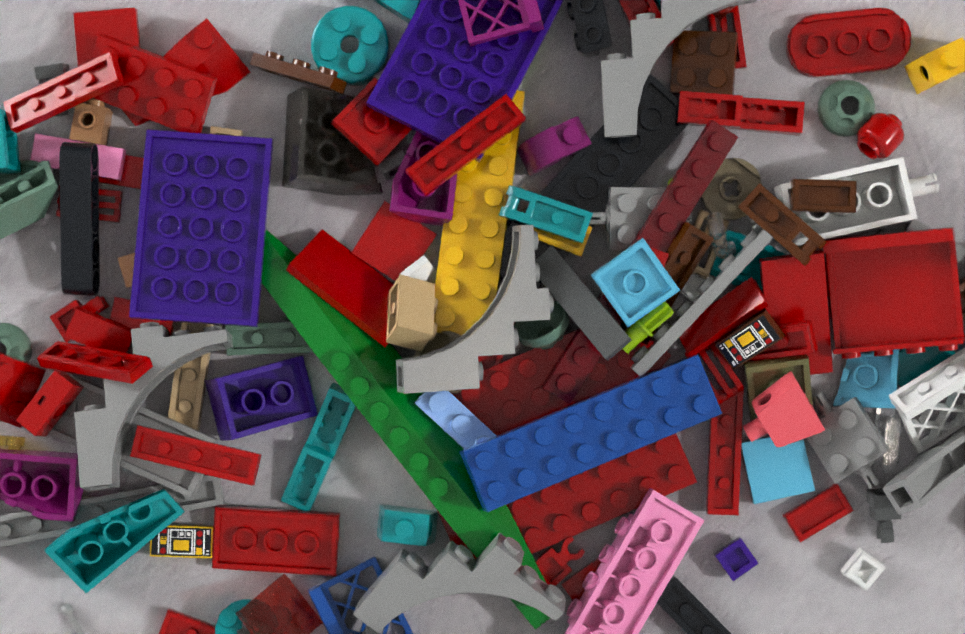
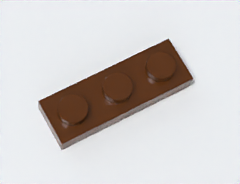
M266 51L265 56L253 52L250 65L264 72L344 94L347 82L337 78L338 72L320 66L319 71L310 69L311 64L293 58L292 63L283 61L284 56L271 51Z

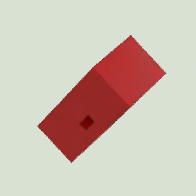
M54 370L16 421L34 436L46 437L83 390L84 386L67 372Z

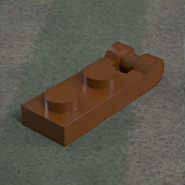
M760 183L738 206L741 211L768 232L774 240L804 266L811 260L810 256L817 248L821 250L827 243L817 232ZM803 234L808 240L799 248L794 241Z

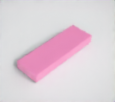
M35 133L30 160L38 162L49 161L52 169L60 170L59 154L61 144L63 142H87L72 141L70 139ZM97 145L99 177L121 181L127 150Z

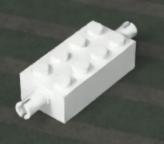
M904 157L807 178L815 180L857 181L856 213L792 212L824 240L917 219L913 197L938 193L939 183L925 186L927 183L938 180L935 173L908 179ZM791 182L780 184L774 188L776 198L789 209ZM757 224L752 226L753 231L756 233L763 230ZM801 234L794 243L797 246L804 245L808 239Z

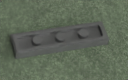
M550 246L535 260V263H538L540 268L539 280L546 288H549V292L607 361L632 341L555 247Z

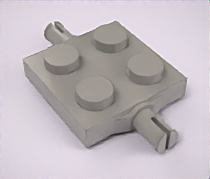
M608 187V203L605 212H592V217H597L598 219H591L589 224L605 226L608 250H626L636 238L667 187ZM686 220V222L692 224V220Z
M824 392L814 396L812 400H814L822 413L819 418L825 431L807 437V440L835 484L850 475L859 473L869 489L880 484L881 481H879L871 466L879 457L891 450L857 397L850 399L841 406L832 407Z

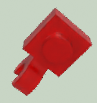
M97 296L83 306L79 300H74L49 316L66 343L73 341L64 337V333L76 307L79 306L99 314L110 307L104 296Z

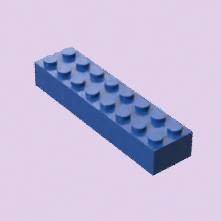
M692 355L459 452L483 511L490 512L722 414V411L699 355Z

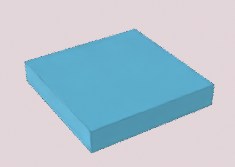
M641 238L590 274L627 327L680 291L644 238Z
M770 436L759 438L753 442H742L741 454L753 504L815 491L804 439L783 447H776Z

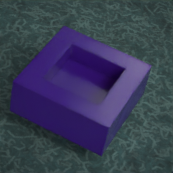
M740 537L714 554L732 581H735L759 564Z

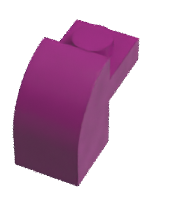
M576 116L529 138L518 146L517 152L529 176H532L557 164L561 159L590 146L592 143L579 117Z

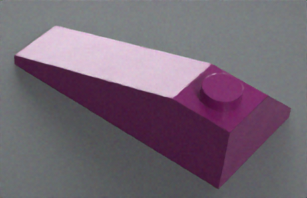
M416 131L393 179L389 212L413 222L443 226V223H449L452 220L457 173L426 197L406 174L408 167L439 145V142Z
M0 449V499L5 501V504L12 507L17 506L31 512L33 516L40 519L75 521L84 491L80 488L77 453Z

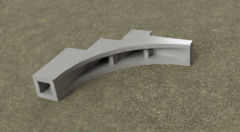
M660 0L661 18H655V13H642L636 15V20H630L632 58L626 59L625 53L608 54L607 60H601L605 138L634 137L637 135L638 107L644 84L655 62L677 36L707 15L731 6L755 3L757 0Z
M534 225L512 226L511 254L506 275L496 297L474 325L463 335L442 348L421 356L396 360L397 392L408 394L479 389L480 381L483 380L484 370L482 362L478 361V356L515 354V347L519 343V334L517 328H514V322L550 320V313L554 309L553 296L549 294V288H537L536 282L540 279L539 264L535 263V250L538 249L539 240L537 232L534 231Z
M145 322L140 324V328L131 329L133 354L150 357L153 367L133 384L103 379L106 408H103L101 404L84 406V411L74 412L81 489L89 492L120 488V461L123 446L131 423L148 395L168 375L187 362L211 352L232 348V335L227 329H223L222 326H209L203 329L204 332L192 334L190 330H178L172 332L170 337L169 331L163 325H159L158 322Z
M965 426L957 430L942 445L920 453L882 488L899 515L922 507L948 484L965 473Z
M499 532L477 559L473 557L468 548L463 545H457L452 540L429 567L425 565L419 555L412 552L409 553L403 548L360 598L353 615L379 633L395 617L417 604L436 597L459 593H484L514 599L536 608L557 621L564 613L566 598L558 587L552 584L548 585L541 580L533 568L528 565L523 566L524 551L521 545L511 537L506 538Z

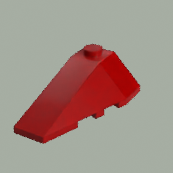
M207 18L186 34L163 56L217 77L212 96L228 92L251 73ZM122 109L135 126L151 121Z

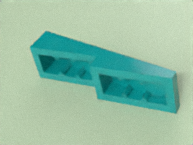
M333 382L327 392L307 442L303 446L281 498L282 502L303 511H311L356 409L355 404L340 385Z

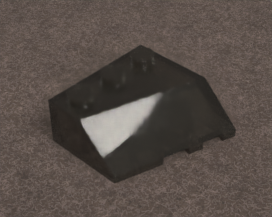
M304 86L287 95L282 186L339 196L383 193L381 182H377L374 170L376 165L331 124L333 119L355 96Z

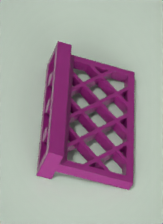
M458 0L470 46L532 30V33L544 30L537 0H517L518 5L513 3V0H498L504 5L496 18L481 11L487 0H481L477 7L470 5L465 0ZM508 7H511L520 12L523 23L509 26L501 22V19ZM467 9L473 12L470 18ZM478 15L492 22L487 33L474 36L472 25Z

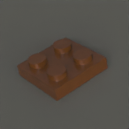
M684 30L677 36L673 43L670 92L672 94H680V91L734 95L738 33Z

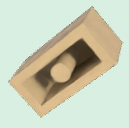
M399 275L389 290L386 343L422 351L429 341H433L437 332L434 314L438 306V299L435 298L434 283Z

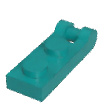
M508 186L506 192L508 199L505 207H501L499 216L525 225H534V228L581 244L583 243L593 214L592 212L515 186ZM520 200L529 202L526 213L517 211Z

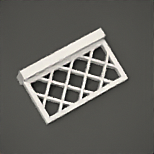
M965 348L888 395L891 403L898 410L912 446L918 454L965 426V400L962 405L955 404L960 393L965 394ZM948 397L945 403H939L941 400ZM933 410H941L936 421H928ZM951 412H958L955 419L946 422ZM921 413V415H920V417H919L918 420H917V419H912V418H914L915 416H917V415H919V414ZM924 428H930L929 435L919 440Z

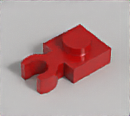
M572 536L563 540L560 551L556 552L550 546L535 560L548 585L556 586L573 571L567 563L570 560L580 559L585 553L583 548H580L576 553L568 551V545L574 540Z

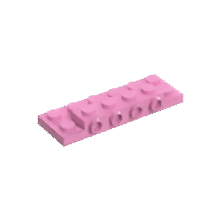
M649 488L635 514L630 513L627 518L622 517L616 524L614 532L617 536L612 545L606 544L602 548L598 557L601 564L596 572L591 571L585 577L582 585L585 589L579 600L575 598L567 609V615L570 616L567 622L570 625L564 634H639L705 520Z

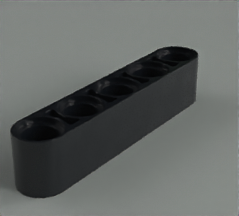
M63 142L59 154L62 292L64 295L97 296L100 286L98 148L95 143Z

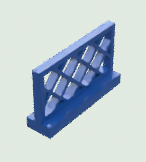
M375 556L307 590L328 634H360L365 630L366 624L362 622L360 631L347 628L344 620L348 609L355 611L356 607L350 605L355 587L365 591L369 589L357 584L360 572L372 566L377 578L383 573ZM355 574L353 582L345 580ZM339 582L350 585L351 588L346 604L333 600L328 588ZM336 605L344 607L342 616ZM403 613L397 616L399 621L395 619L391 621L401 625L405 634H413ZM389 624L383 628L382 634L387 633Z

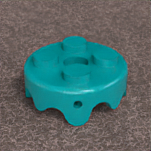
M357 6L335 8L326 13L313 30L311 52L318 69L322 66L337 71V78L347 82V85L363 86L368 84L387 64L390 46L387 31L375 14ZM347 37H354L359 42L358 49L353 53H345L341 49V43Z

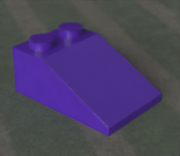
M303 355L205 380L220 441L235 440L318 416Z

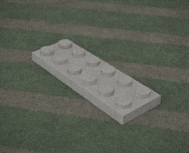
M47 368L37 392L54 372V369ZM68 373L84 388L49 432V435L77 447L74 412L84 411V406L101 404L103 408H106L104 388ZM141 406L134 416L126 435L120 466L185 496L194 498L204 474L130 456L137 425L217 444L219 439Z

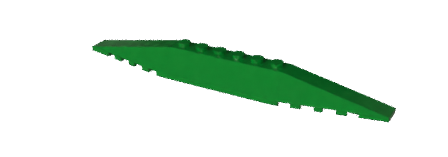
M266 229L262 284L427 498L476 558L479 557L500 532L506 538L511 537L521 545L524 551L522 565H528L538 573L539 578L546 583L507 505L490 512L483 511L459 452L464 449L415 404V401L423 392L408 394L397 392L396 360L403 359L390 343L386 348L287 272L286 268L297 255ZM511 599L535 630L550 619L549 616L536 608Z

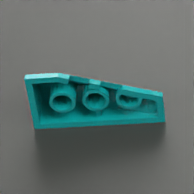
M162 489L70 528L44 550L85 593H88L185 511L165 489Z

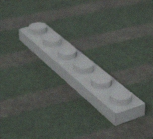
M764 229L758 233L752 230L740 243L744 248L736 256L729 254L718 266L722 271L714 279L709 276L696 289L700 294L691 303L687 299L675 311V314L678 316L670 326L665 322L653 335L656 341L648 349L643 345L633 355L631 360L634 364L630 368L642 377L763 250L773 237Z

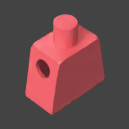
M792 371L785 374L752 400L751 403L758 418L743 425L751 442L768 434L776 447H783L825 431L819 416Z

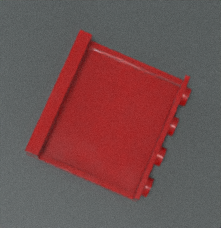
M954 227L825 240L827 243L823 246V252L826 254L835 341L833 354H842V359L861 357V352L873 351L874 356L893 355L894 349H906V354L926 352L925 347L938 346L939 351L958 350V344H964L965 336Z

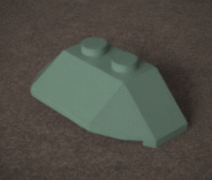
M20 160L21 173L0 174V239L45 217L58 188L49 161Z

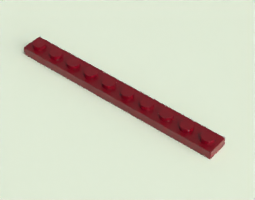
M709 120L631 245L644 238L649 247L663 252L668 250L735 144L738 136L714 120ZM601 291L597 299L620 325L623 320ZM578 328L542 385L544 389L568 404H571L601 356V353L580 328Z

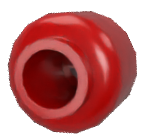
M873 114L857 132V145L860 151L871 159L889 157L904 140V131L900 119L893 114Z

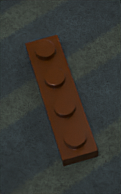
M686 221L666 251L669 255L664 268L680 289L678 293L665 301L670 307L714 240V238ZM622 321L620 326L626 331L629 327ZM648 336L642 343L647 345L652 337Z

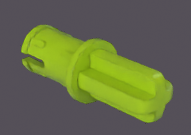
M663 302L625 331L632 339L631 342L622 348L627 354L648 336L652 337L654 335L652 332L673 315L674 312L669 304Z

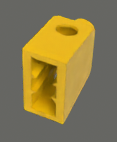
M963 37L931 51L904 66L916 94L965 72V40ZM922 66L925 67V69L928 72V79L925 77L922 71Z

